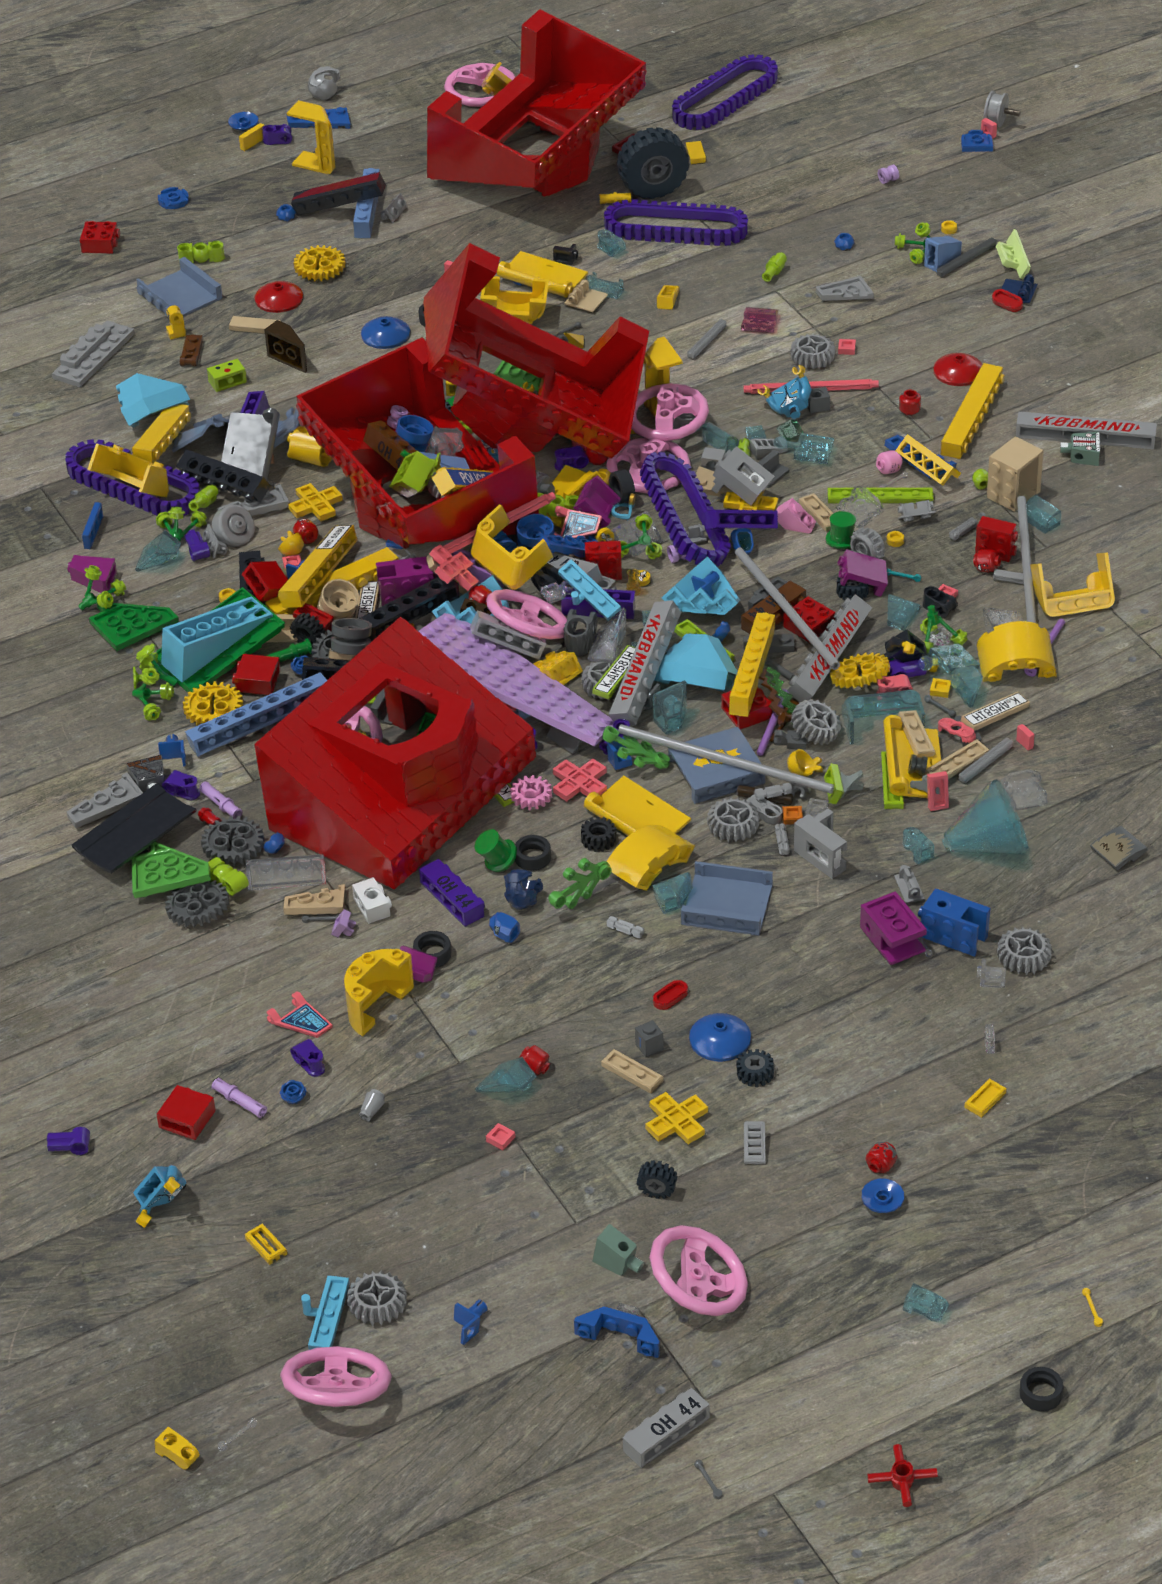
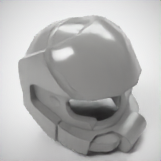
M330 66L320 67L315 70L308 81V89L312 96L321 100L332 98L338 89L336 82L341 78L339 70L330 68ZM325 76H332L331 80L324 78Z

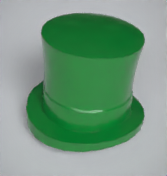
M839 511L830 516V531L825 538L827 545L841 549L851 548V536L855 532L856 517L852 513Z
M494 829L486 830L480 834L474 845L475 851L485 858V866L493 872H501L508 869L513 864L517 853L515 843L509 839L504 840Z

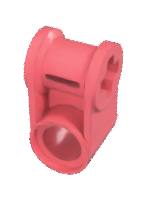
M905 674L883 676V679L877 680L878 690L876 697L881 701L906 699L913 694L912 685Z

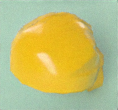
M288 531L287 538L281 537L283 542L278 550L285 556L298 555L304 547L302 537L299 533L293 534L292 531Z
M802 749L793 751L787 759L788 770L794 774L807 777L812 775L813 772H822L824 770L821 766H817L822 762L821 758L816 757L812 759Z

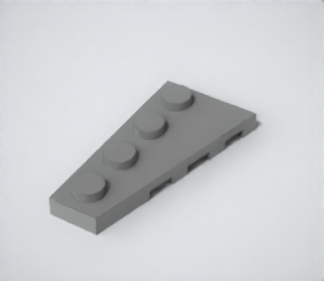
M280 484L275 486V490L270 492L268 490L261 503L245 499L243 502L235 501L217 509L220 510L228 505H239L253 516L266 514L274 510H283L288 507L289 500Z
M126 772L117 782L114 780L109 783V787L105 790H99L94 793V797L90 800L85 799L67 811V818L75 828L81 827L120 810L143 792Z

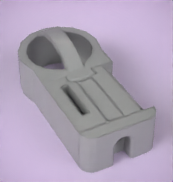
M755 795L746 800L747 803L752 802V805L757 808L760 819L767 824L774 825L781 822L782 809L778 805L766 799L756 800ZM775 813L777 816H769L767 814Z

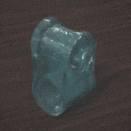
M606 229L598 231L599 242L597 247L599 250L605 252L610 257H614L626 249L625 241Z

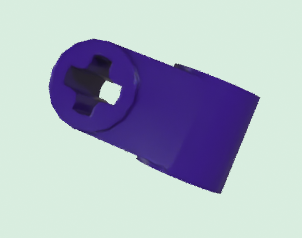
M287 124L265 125L263 127V143L266 145L289 144L292 141L291 127Z
M581 446L561 448L555 451V469L561 471L565 465L576 469H581L588 465V457Z
M174 770L162 784V788L173 796L189 801L195 800L200 796V790L197 788L198 781L193 775Z
M307 1039L290 1048L294 1061L308 1075L318 1077L325 1072V1066L322 1063L323 1053L315 1046L311 1039Z

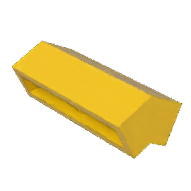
M589 470L564 492L563 498L565 499L566 495L580 496L586 482L596 476H599L602 480L603 478L597 471L592 472Z

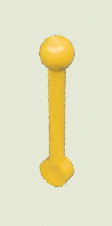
M1083 1288L1082 1294L1086 1296L1094 1316V1325L1100 1327L1103 1324V1320L1098 1317L1090 1297L1091 1291L1089 1288Z

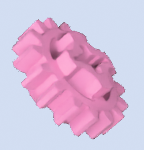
M534 775L531 778L524 776V780L518 778L517 783H512L513 788H510L511 800L515 801V806L521 805V809L528 807V810H531L532 807H535L537 810L539 805L545 807V802L549 803L552 797L551 784H548L547 779L542 781L541 776L537 779Z

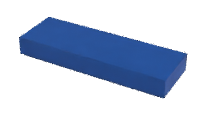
M99 502L94 503L82 534L84 549H91L103 519L102 504Z

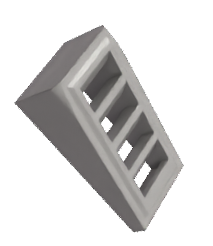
M782 439L750 440V450L756 459L765 457L773 450L779 453L788 451V447Z
M763 1121L744 1122V1164H766L765 1122ZM748 1153H761V1155H748Z

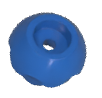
M288 204L281 205L276 212L278 219L284 221L294 219L296 214L293 207Z
M841 233L834 240L836 247L841 250L851 249L855 243L853 237L848 233Z
M722 621L712 637L718 638L722 642L731 630L728 622Z
M307 656L295 657L293 662H291V668L295 674L302 676L304 657Z
M279 832L273 834L271 839L264 844L265 852L270 854L277 853L285 844L283 834Z
M289 1080L283 1084L280 1091L281 1098L291 1104L300 1102L306 1095V1087L303 1086L302 1082Z

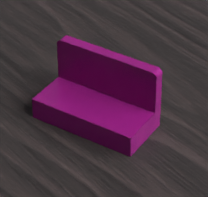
M405 945L401 946V951L411 954L413 979L422 983L431 981L437 957Z

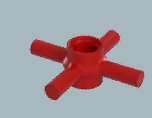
M895 1444L893 1446L895 1463L891 1471L868 1473L867 1480L868 1483L892 1481V1486L901 1492L903 1506L910 1507L912 1505L910 1488L914 1479L938 1477L937 1468L913 1470L912 1464L904 1460L902 1445Z

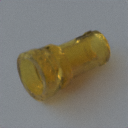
M631 569L627 571L628 583L626 590L635 591V596H638L641 593L638 578L639 571L632 569L633 575H631Z

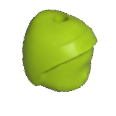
M982 468L976 470L972 476V481L977 489L982 490L988 486V472Z

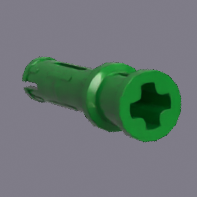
M307 638L304 642L295 645L290 644L289 648L267 656L279 657V662H283L308 653L312 654V645Z

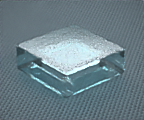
M762 425L745 428L749 441L751 439H766Z

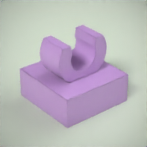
M345 909L335 920L332 935L339 937L343 932L346 936H351L354 932L353 927L356 925L355 921L349 919L351 912Z

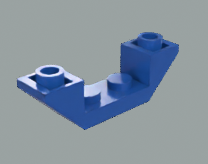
M604 1306L577 1316L574 1319L575 1335L596 1340L601 1327H604L611 1331H618L632 1337H637L638 1353L659 1358V1340L646 1318Z

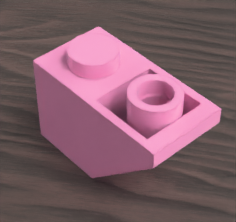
M793 498L778 506V523L784 529L808 534L812 532L816 521Z

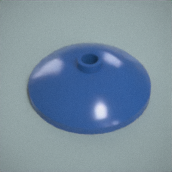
M391 316L372 319L361 330L363 342L377 349L398 347L404 344L410 337L409 325L403 320Z
M715 1013L704 1016L694 1023L690 1030L689 1041L692 1049L699 1056L707 1060L717 1062L730 1061L747 1051L751 1043V1032L748 1025L740 1018L731 1014Z

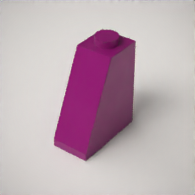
M73 555L67 567L72 581L88 587L89 579L85 577L86 572L84 569L94 565L100 568L99 570L102 574L99 580H93L91 589L100 593L110 590L111 583H113L117 574L115 558Z

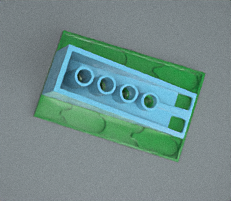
M242 587L211 611L163 628L162 647L156 651L158 654L157 664L163 672L177 679V684L186 692H193V688L199 689L200 684L206 686V682L212 685L217 678L234 668L238 661H241L243 654H252L260 649L262 644L285 628V622Z

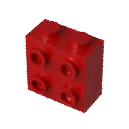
M85 221L80 237L81 252L113 254L114 248L117 247V239L120 238V229L117 228V222Z
M982 516L976 529L975 553L980 549H995L998 556H1001L1002 561L1009 562L1017 552V546L1015 545L1018 539L1017 524Z
M621 541L585 542V561L598 564L602 576L613 580H622Z
M276 561L251 562L242 573L246 583L259 601H269L278 597V591L288 581V578Z
M809 596L793 606V609L818 638L825 630L828 631L826 627L831 620H835V611ZM784 613V628L809 642L787 614Z
M243 654L241 661L237 663V672L232 677V683L235 684L236 691L240 690L243 693L263 695L272 694L281 672L279 657Z
M758 686L748 717L730 715L731 691L721 694L722 710L740 730L769 720L772 716V709L769 707L772 701L764 695L763 690L758 688Z
M177 1085L156 1114L159 1128L196 1140L216 1111L214 1097Z

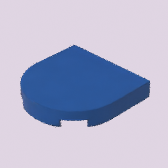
M983 130L968 131L967 134H963L961 137L962 152L993 151L992 136L983 133Z

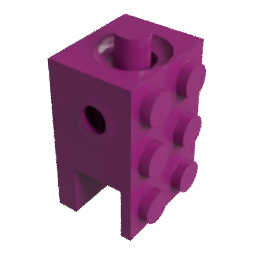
M427 556L376 563L381 606L438 577L437 574H433V571L429 569Z
M896 891L861 905L860 928L890 965L925 952V947L917 938L926 935L927 929Z

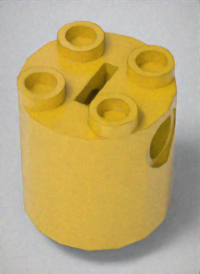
M298 426L293 433H289L287 438L289 443L288 458L321 467L327 466L333 459L326 454L322 446L317 444L316 439L308 434L305 427Z

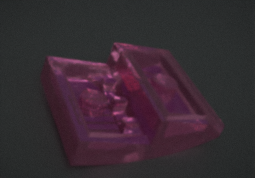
M746 307L741 330L774 333L779 310Z

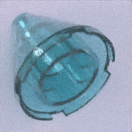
M998 779L989 782L944 833L942 842L946 850L950 849L951 852L1023 854L1028 851L1027 838L1017 812H1014L1010 803L1012 801Z

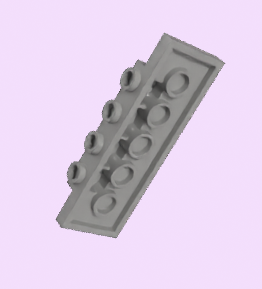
M106 321L103 325L96 324L94 327H90L85 336H80L76 345L72 344L69 351L60 356L61 365L52 373V378L81 387L135 335L134 329L111 321Z

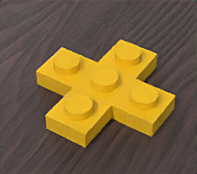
M309 483L295 489L296 495L300 499L289 503L288 507L296 518L313 513L321 522L336 516V511L331 505L342 501L343 496L335 486L319 492Z
M727 491L723 501V508L776 510L778 498L763 496V491L758 495L756 501L750 505L736 493Z
M667 1092L649 1101V1107L658 1117L647 1122L645 1129L658 1142L674 1132L687 1144L705 1135V1129L696 1119L708 1113V1106L696 1094L680 1104Z

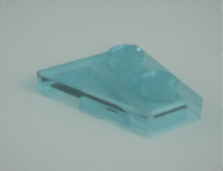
M889 594L887 625L904 631L919 613L920 605Z

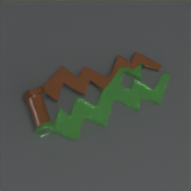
M767 667L763 670L759 679L763 680L761 685L771 691L768 699L772 703L769 707L778 715L777 722L779 725L791 722L792 712L797 706L790 702L793 695L781 689L784 681L778 679L781 673ZM766 671L774 675L771 682L775 685L769 683L771 677L766 676ZM776 694L784 698L781 705L789 708L786 712H783L784 709L777 706L781 699L776 697Z

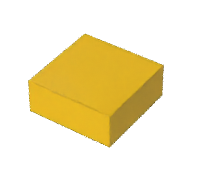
M933 678L930 695L948 698L952 681Z

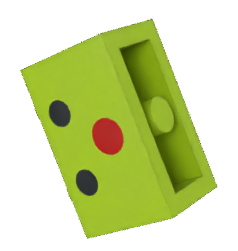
M238 358L207 368L208 382L216 392L247 383L246 370Z

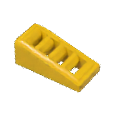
M664 285L657 296V308L673 309L680 286Z

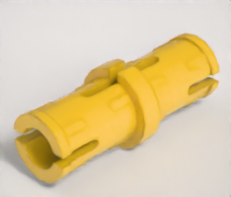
M614 192L613 194H599L600 204H611L617 201L622 203V200H628V203H631V193Z

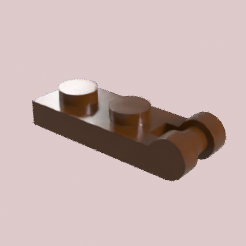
M186 335L180 356V366H186V364L198 365L203 343L202 335Z

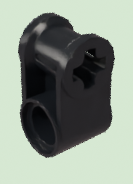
M934 586L924 589L922 606L926 610H928V606L934 605L938 616L945 618L951 610L957 608L958 602L952 595H948Z

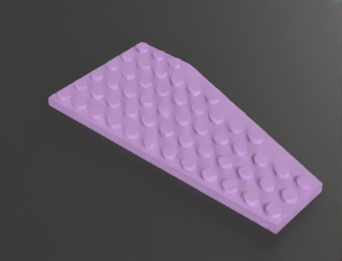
M444 613L419 630L423 636H426L444 654L453 659L470 676L472 675L502 702L592 746H596L603 740L602 733L606 726L613 727L614 722L609 716L557 680L549 678L546 674L539 671L538 667L512 649L472 634L470 623L460 621L452 614Z

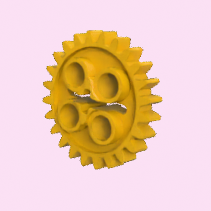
M317 245L316 248L310 246V249L304 248L305 252L299 251L300 254H296L293 262L295 273H298V276L302 275L303 279L307 277L308 280L313 278L314 281L317 279L322 281L323 278L329 280V277L335 278V275H340V272H343L346 264L344 253H341V250L337 251V248L332 249L331 246L325 248V245L322 247Z
M874 652L869 655L864 653L863 655L857 654L856 657L850 656V659L844 658L843 662H839L840 667L838 669L830 670L832 684H835V686L840 685V688L846 686V689L853 686V689L857 686L863 687L865 684L870 685L871 682L877 683V679H883V676H887V673L890 672L888 657L880 655V653L874 655ZM858 665L861 667L862 676L859 674Z
M214 681L213 685L206 682V686L200 684L199 689L193 688V692H188V696L184 697L185 701L183 702L186 719H190V723L196 722V726L244 706L240 690L236 691V687L231 688L230 684L224 686L223 682L217 685L216 681ZM213 695H214V696H215V700H214V714L212 715V709H213V701H212V698H213Z

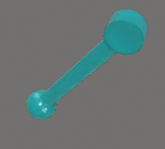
M887 568V575L892 574L901 577L914 579L916 582H920L922 578L919 574H916L914 576L905 573L895 572Z

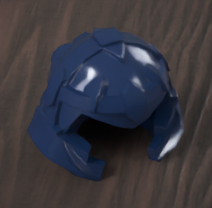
M516 869L504 876L506 887L504 896L508 903H511L512 907L517 910L526 909L536 904L537 894L543 890L541 879L528 880V877H532L531 871Z

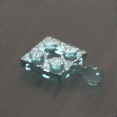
M801 433L798 442L787 441L784 437L779 436L775 438L773 444L780 449L786 447L795 449L794 459L828 464L835 438Z
M960 644L932 647L928 653L932 658L922 656L918 661V666L922 670L926 671L931 669L932 666L940 665L949 675L977 671L980 666L974 657Z

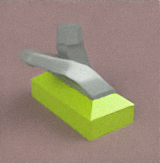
M831 763L824 775V781L834 785L833 793H827L829 803L837 804L848 790H862L863 782L858 781L864 776L862 770L846 776L840 772L837 764Z

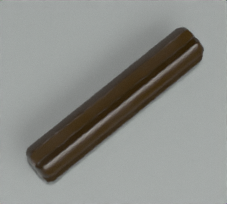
M739 785L737 796L750 798L754 795V790L759 788ZM782 793V796L768 799L764 797V799L774 803L791 805L793 794L784 795Z

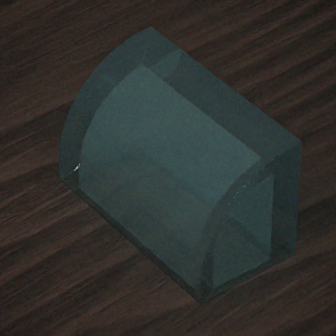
M710 422L702 425V440L714 448L727 452L739 446V441L735 436Z
M1034 495L1026 502L1029 524L1044 534L1060 525L1061 511L1038 495Z

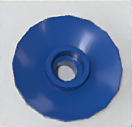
M239 112L229 118L228 124L234 129L247 130L256 126L259 119L254 113Z
M879 1178L868 1182L864 1186L861 1199L870 1210L877 1213H889L901 1207L904 1201V1191L895 1181Z

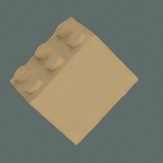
M1015 436L990 455L987 498L1015 512L1018 510L1017 498L1019 496H1024L1026 503L1036 496L1041 490L1044 450Z

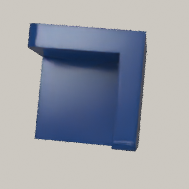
M616 741L612 743L606 742L608 761L615 770L633 765L630 755H628L627 759H622L617 755L619 748H626L625 746Z

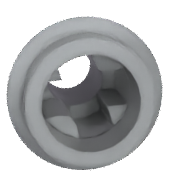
M371 1089L370 1092H367L359 1117L365 1121H370L385 1104V1095L376 1089Z

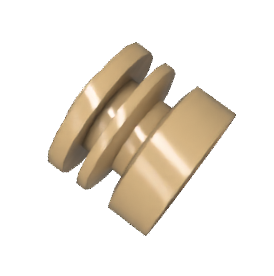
M342 579L331 580L323 587L317 608L334 616V620L353 618L359 601L358 590L349 581Z

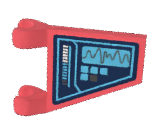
M556 506L555 508L557 516L566 517L560 535L562 538H565L566 535H571L576 539L577 536L597 534L602 516L570 510L561 506Z
M298 991L291 995L294 998L292 999V1004L297 1008L282 1018L274 1008L266 1012L269 1015L267 1016L269 1023L316 1038L333 1027Z

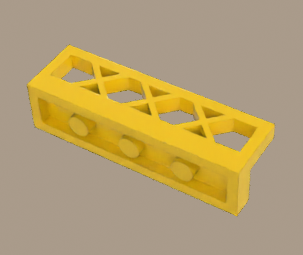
M908 434L895 450L942 486L945 485L951 475L958 479L961 472ZM910 444L911 452L903 453L902 451L905 446ZM922 453V460L915 462V454ZM933 461L934 468L927 470L926 463ZM946 470L947 472L940 480L938 478V471Z

